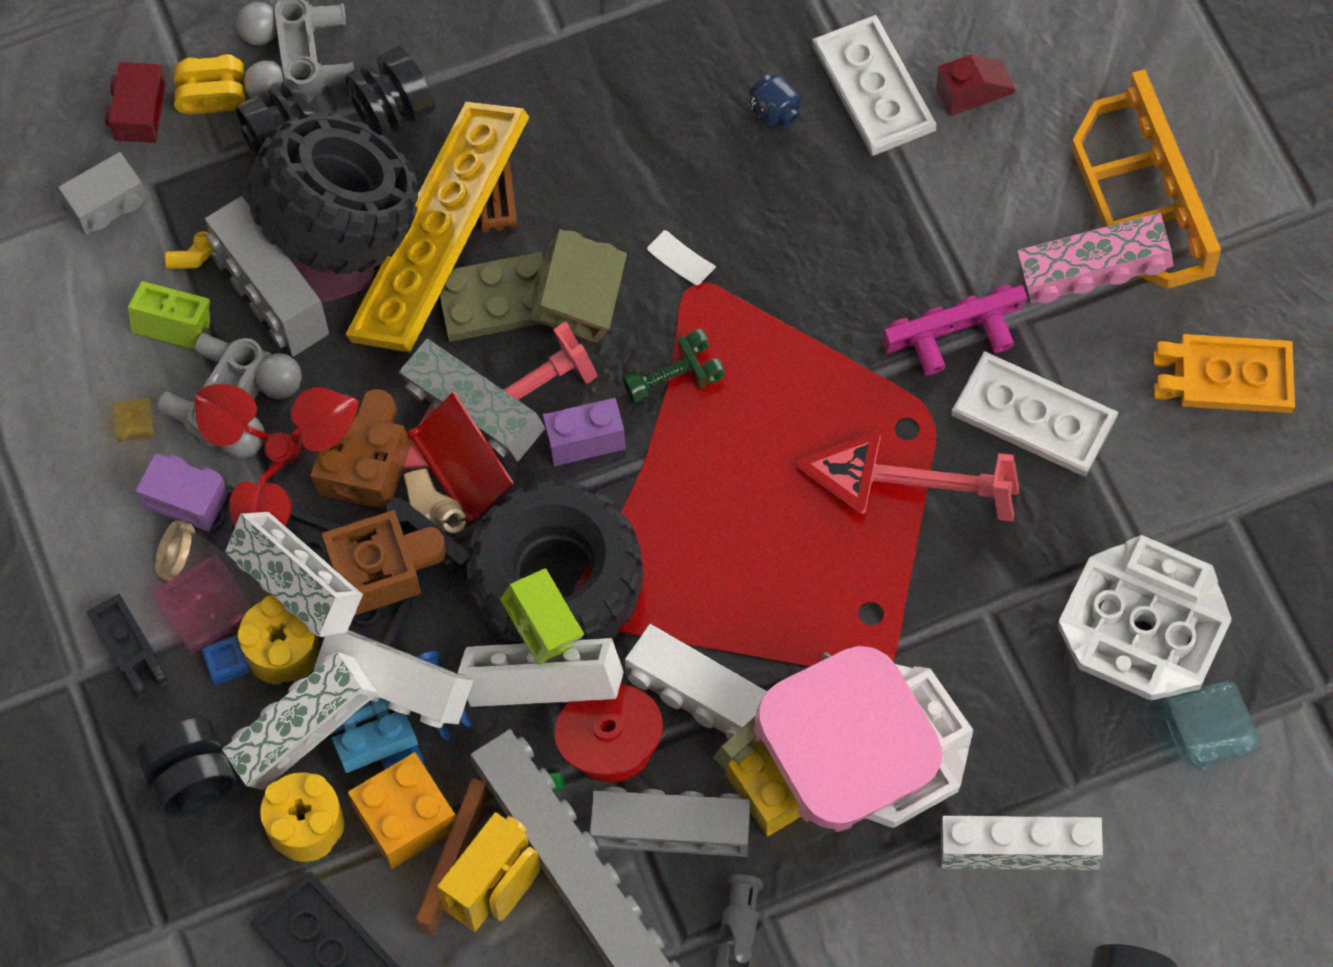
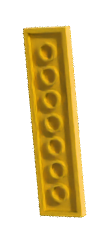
M465 102L418 193V199L415 204L418 209L407 235L393 256H387L380 266L345 334L352 343L411 352L529 119L528 114L523 108Z

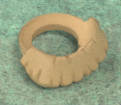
M184 520L172 522L166 529L157 549L156 574L169 583L180 578L179 574L186 563L191 546V534H195V529L191 523H186Z

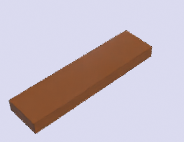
M473 778V781L471 780L416 917L420 933L434 936L444 911L437 886L471 843L489 797L486 782Z

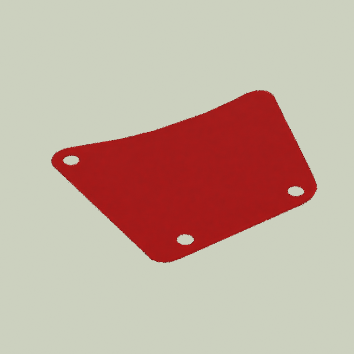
M701 282L699 285L693 284L684 292L679 305L672 363L683 359L678 350V338L686 337L695 330L704 329L709 338L707 342L710 346L705 351L695 354V357L700 366L712 359L719 358L726 369L724 370L726 376L716 383L706 384V387L702 389L697 385L691 372L684 373L683 375L680 374V376L670 379L643 467L621 511V514L623 516L626 515L632 524L641 548L643 585L642 593H640L637 601V609L630 621H626L618 629V632L642 636L651 624L684 644L809 667L821 662L825 652L833 656L845 649L857 646L875 648L888 655L893 661L898 647L928 487L873 481L871 483L866 512L861 514L797 468L796 460L870 432L879 431L881 439L876 464L931 471L936 446V427L931 414L919 398L723 288ZM904 418L915 420L919 425L918 435L912 440L900 439L895 433V425L899 420ZM588 563L577 581L573 594L588 581L592 573L590 563ZM867 602L879 604L884 611L882 621L876 625L864 624L858 616V611L863 604Z

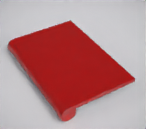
M455 391L420 426L413 428L407 433L408 438L414 442L447 495L460 504L462 512L466 517L463 518L466 521L465 526L473 524L514 484Z

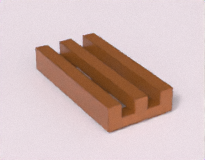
M507 161L503 168L509 216L502 217L497 180L492 190L495 218L488 219L485 204L480 214L482 233L489 232L490 228H496V231L504 230L503 227L510 226L511 229L518 228L510 161Z

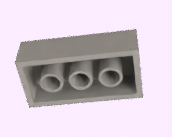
M241 196L205 218L209 230L205 237L213 249L211 256L220 270L223 271L227 268L231 273L230 281L241 297L246 294L252 303L249 306L260 323L266 320L271 329L268 331L275 344L280 349L285 346L292 357L329 335L322 303L288 256L283 254V250L276 244L272 245L262 234V227L256 225L250 213L251 207Z

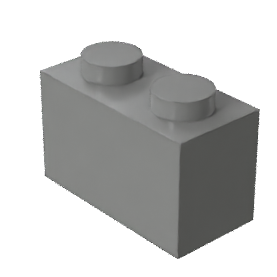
M121 152L58 187L65 206L85 235L105 228L110 221L124 213L135 211L143 202L147 201L142 182Z

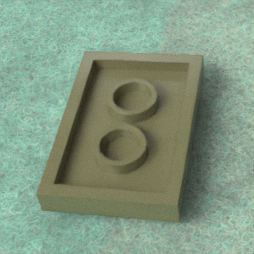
M542 252L452 269L440 293L449 342L541 324L530 320V315L533 307V291L539 267L543 262Z

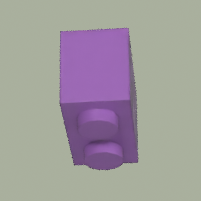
M616 398L543 414L544 426L546 428L545 434L554 466L626 449L624 428Z
M157 453L154 454L136 489V494L142 507L176 520H184L186 523H191L192 526L208 532L228 496L224 480L218 472L206 467L199 470L189 466L180 457L175 455L165 457Z

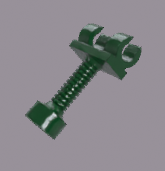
M704 329L695 330L686 337L678 338V350L683 357L682 360L680 359L676 363L669 364L666 368L662 367L646 376H641L635 371L622 377L628 396L634 404L648 398L650 387L654 388V386L656 387L660 383L663 384L667 380L674 379L680 376V374L683 375L684 373L691 372L700 389L706 387V384L716 383L726 376L724 373L726 369L719 358L712 359L700 366L695 357V354L705 351L710 346L707 342L709 338Z

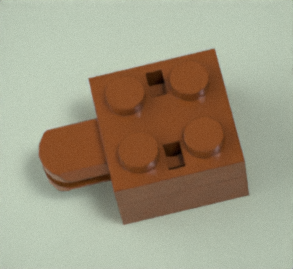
M375 389L368 391L362 399L353 424L343 439L333 448L318 453L310 477L319 496L386 510L385 507H387L388 500L390 501L394 498L411 443L404 426L393 424L397 408L392 396L388 392Z
M395 510L322 533L332 568L363 594L354 616L421 594L416 571L441 563L446 556L444 537L438 529L427 527L403 535Z

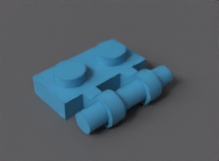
M379 698L378 702L371 701L365 704L331 733L345 730V733L332 737V740L346 773L418 745L407 715L399 712L389 715L388 711H391L388 708L390 701ZM377 717L375 721L356 727L358 723Z

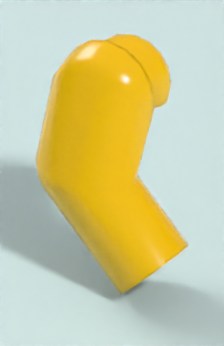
M201 231L196 233L193 239L194 244L187 251H166V269H194L200 267L211 256L213 251L205 237V234L209 232Z

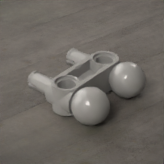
M279 0L277 4L271 7L265 2H252L246 4L238 12L235 26L241 39L250 45L261 46L270 43L277 36L281 64L280 66L274 61L263 60L254 63L247 70L244 77V88L250 99L258 96L266 105H270L268 90L276 87L283 95L280 83L288 79L296 83L309 101H312L317 95L321 94V91H324V87L346 85L345 76L354 70L353 62L321 66V63L317 62L313 35L316 28L346 26L344 3L313 7L312 4L305 0Z
M203 333L196 342L195 351L198 355L218 362L203 388L213 384H228L244 389L253 399L260 390L269 398L281 400L292 396L300 387L302 375L299 364L287 354H271L262 350L253 339H239L229 344ZM252 361L250 364L242 366L244 363ZM168 391L163 393L157 405L161 414L183 422L185 431L197 436L203 445L209 447L218 446L207 441L200 433L196 422L195 400L190 402ZM254 417L248 423L249 426L264 432V427L257 418ZM243 430V434L238 442L229 446H221V448L232 458L245 459L254 456L262 448L264 440Z

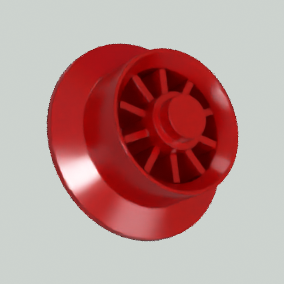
M620 684L616 699L570 701L563 708L557 719L555 741L561 756L574 768L597 781L620 782L635 776L647 765L651 754L655 751L661 740L663 720L659 707L648 694L635 687Z

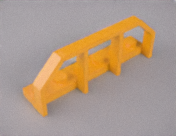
M1146 70L1131 73L1129 88H1126L1125 93L1094 101L1073 138L1071 149L1103 228L1161 213L1163 222L1177 219L1179 227L1186 229L1189 236L1188 247L1193 259L1199 260L1200 265L1173 273L1164 271L1157 275H1139V277L1169 289L1215 276L1221 247ZM1126 107L1135 108L1139 117L1138 128L1140 134L1144 139L1148 138L1151 145L1150 151L1091 167L1082 144L1098 115ZM1152 165L1155 168H1160L1164 176L1163 188L1168 198H1173L1175 204L1113 221L1098 180Z

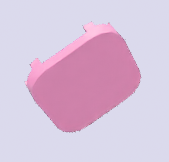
M857 646L845 649L778 682L766 692L756 709L753 730L757 742L763 740L800 805L797 812L806 823L810 820L822 828L835 829V832L850 829L853 824L913 793L917 794L935 777L942 762V747L938 736L894 662L888 655L875 648Z

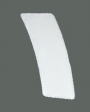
M666 230L647 248L661 262L695 285H699L716 268L715 265L694 253Z

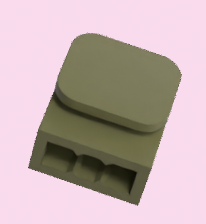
M559 229L548 243L545 259L539 267L532 296L533 307L530 320L553 328L566 321L574 335L598 343L610 329L627 253L617 250L616 247L609 243H597L583 238L578 232Z

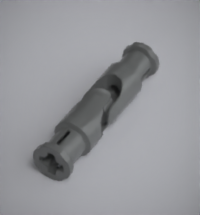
M734 874L728 878L731 891L728 907H725L723 910L719 938L720 946L717 951L715 967L751 966V949L758 921V913L755 911L758 891L762 890L763 882L754 876Z

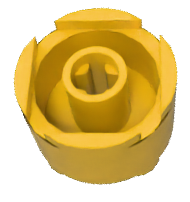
M266 596L261 602L255 604L244 615L240 623L238 639L250 670L260 680L269 684H281V682L292 680L296 682L306 677L314 669L320 652L319 637L311 633L307 625L296 615L285 610L284 604L275 596Z
M310 773L289 774L267 786L261 804V820L272 846L289 859L297 862L315 861L326 856L332 850L331 848L337 840H340L344 830L343 812L332 786L323 776ZM305 814V819L298 821L300 815Z

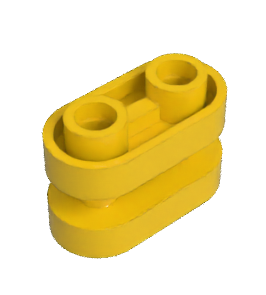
M224 54L213 58H185L174 66V83L177 86L174 91V107L176 110L184 114L235 111L236 106L245 102V89L241 84L244 81L243 62L232 55Z

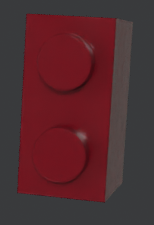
M119 62L117 75H112L110 92L111 96H113L112 106L107 105L105 111V124L111 128L115 141L157 143L167 84L161 64Z

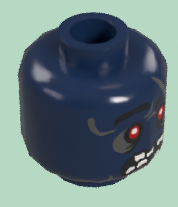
M768 74L758 80L749 91L751 94L749 100L750 108L770 128L782 125L784 128L788 127L800 115L797 110L801 105L802 98L782 75L772 77Z

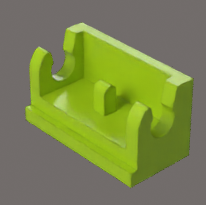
M141 281L128 306L131 333L195 350V345L202 334V329H209L210 299Z
M546 568L510 584L500 598L538 665L573 647L571 643L582 638L584 635Z

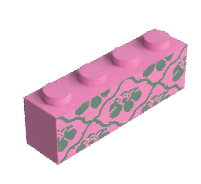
M1161 213L1018 250L1031 304L1036 302H1053L1059 296L1074 292L1084 294L1092 291L1097 286L1109 283L1115 285L1122 284L1135 276L1143 274L1157 275L1164 272L1167 268L1174 267L1172 252Z

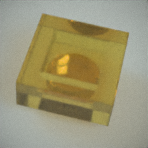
M150 398L113 403L115 431L118 442L155 437Z

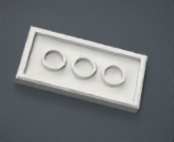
M877 15L812 39V46L871 156L936 131V122Z
M984 351L954 405L951 416L1086 477L1117 419L1118 412Z

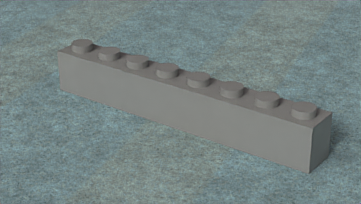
M508 730L471 753L472 766L482 781L486 782L488 790L505 815L515 818L527 829L525 833L528 837L529 847L538 852L540 867L608 967H680L675 960L669 963L661 952V949L665 946L657 932L652 927L648 930L644 927L638 918L642 915V911L631 895L623 896L617 887L621 883L612 866L609 863L602 865L595 854L599 849L591 835L587 831L581 834L573 821L577 819V816L570 804L565 799L559 802L552 791L556 786L548 772L544 768L538 770L530 759L534 756V753L527 741L522 736L517 739L513 732Z

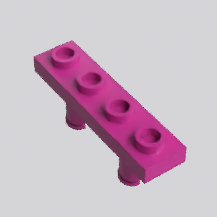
M1004 285L991 291L990 296L977 299L976 296H970L957 302L956 307L944 311L942 307H937L923 313L922 318L910 322L908 318L896 320L888 325V329H885L882 343L886 354L910 346L915 347L925 375L936 374L944 370L946 366L935 339L977 324L984 325L994 353L1006 351L1014 346V342L1004 316L1023 310L1028 299L1024 287L1021 285L1011 288V285Z

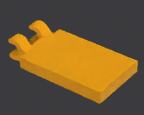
M1183 334L1180 344L1167 341L1157 342V351L1153 352V366L1168 367L1175 364V376L1168 374L1158 375V383L1154 384V399L1169 400L1181 397L1182 407L1292 414L1295 408L1292 341Z

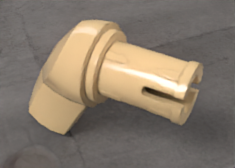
M420 469L403 475L409 504L421 512L443 532L456 533L464 528L466 521L462 520V518L466 517L462 512L460 504L456 500L435 490L427 469Z

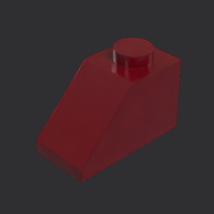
M970 54L938 66L936 89L950 116L1011 95L1016 90L1002 62Z

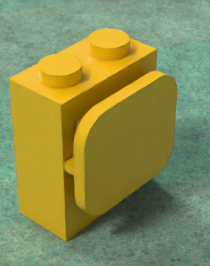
M495 812L437 886L444 911L473 932L477 931L491 912L493 917L502 921L529 889L540 871L538 852L529 847L528 837L525 833L527 829L522 823L511 816L505 819Z

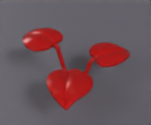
M213 384L197 391L195 395L196 422L200 433L207 441L218 446L233 445L240 440L244 430L265 441V453L269 459L274 461V464L260 476L258 484L244 481L239 483L232 492L229 511L234 526H236L240 514L269 512L284 526L287 524L292 506L290 497L281 486L272 483L265 484L266 481L278 469L283 468V463H292L299 458L302 451L301 439L303 445L310 451H326L337 445L354 422L359 401L356 398L326 388L308 389L296 398L292 406L291 417L298 428L293 430L292 434L276 432L270 435L248 425L256 416L257 405L252 396L244 389L228 384Z

